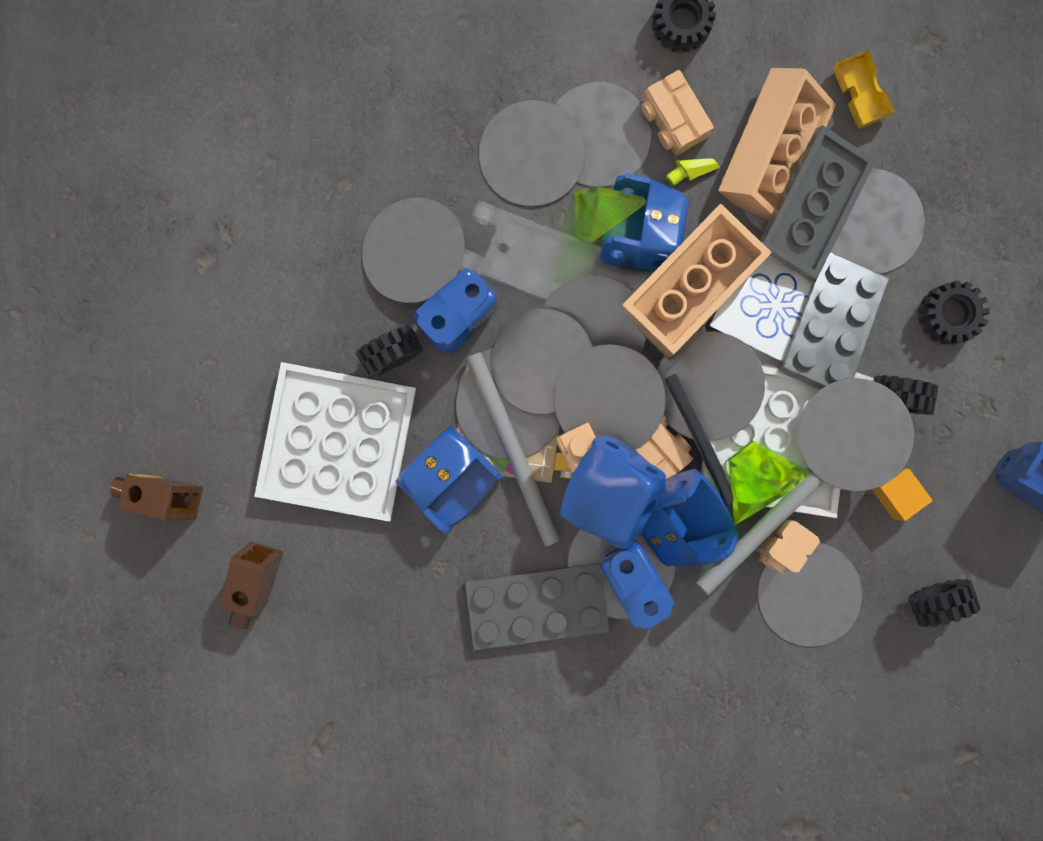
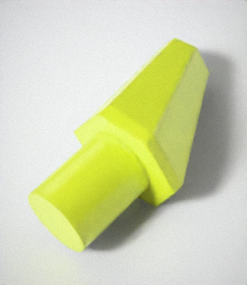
M712 158L676 160L677 168L666 175V179L674 187L685 178L691 181L696 177L720 168V166Z

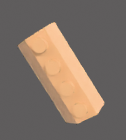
M771 68L718 190L735 206L767 220H770L815 129L822 125L827 127L836 106L834 101L806 69Z
M720 204L633 293L622 307L641 333L669 358L681 348L772 252Z

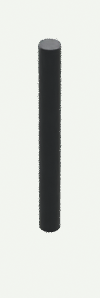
M676 373L665 378L666 384L725 505L727 506L738 501L678 374Z

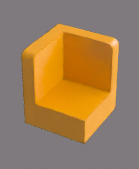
M908 468L902 469L888 483L871 489L894 520L906 521L933 501Z

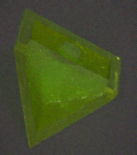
M602 187L575 190L577 238L580 242L595 241L647 202L642 196Z
M751 440L728 459L734 525L784 497L808 476V471Z

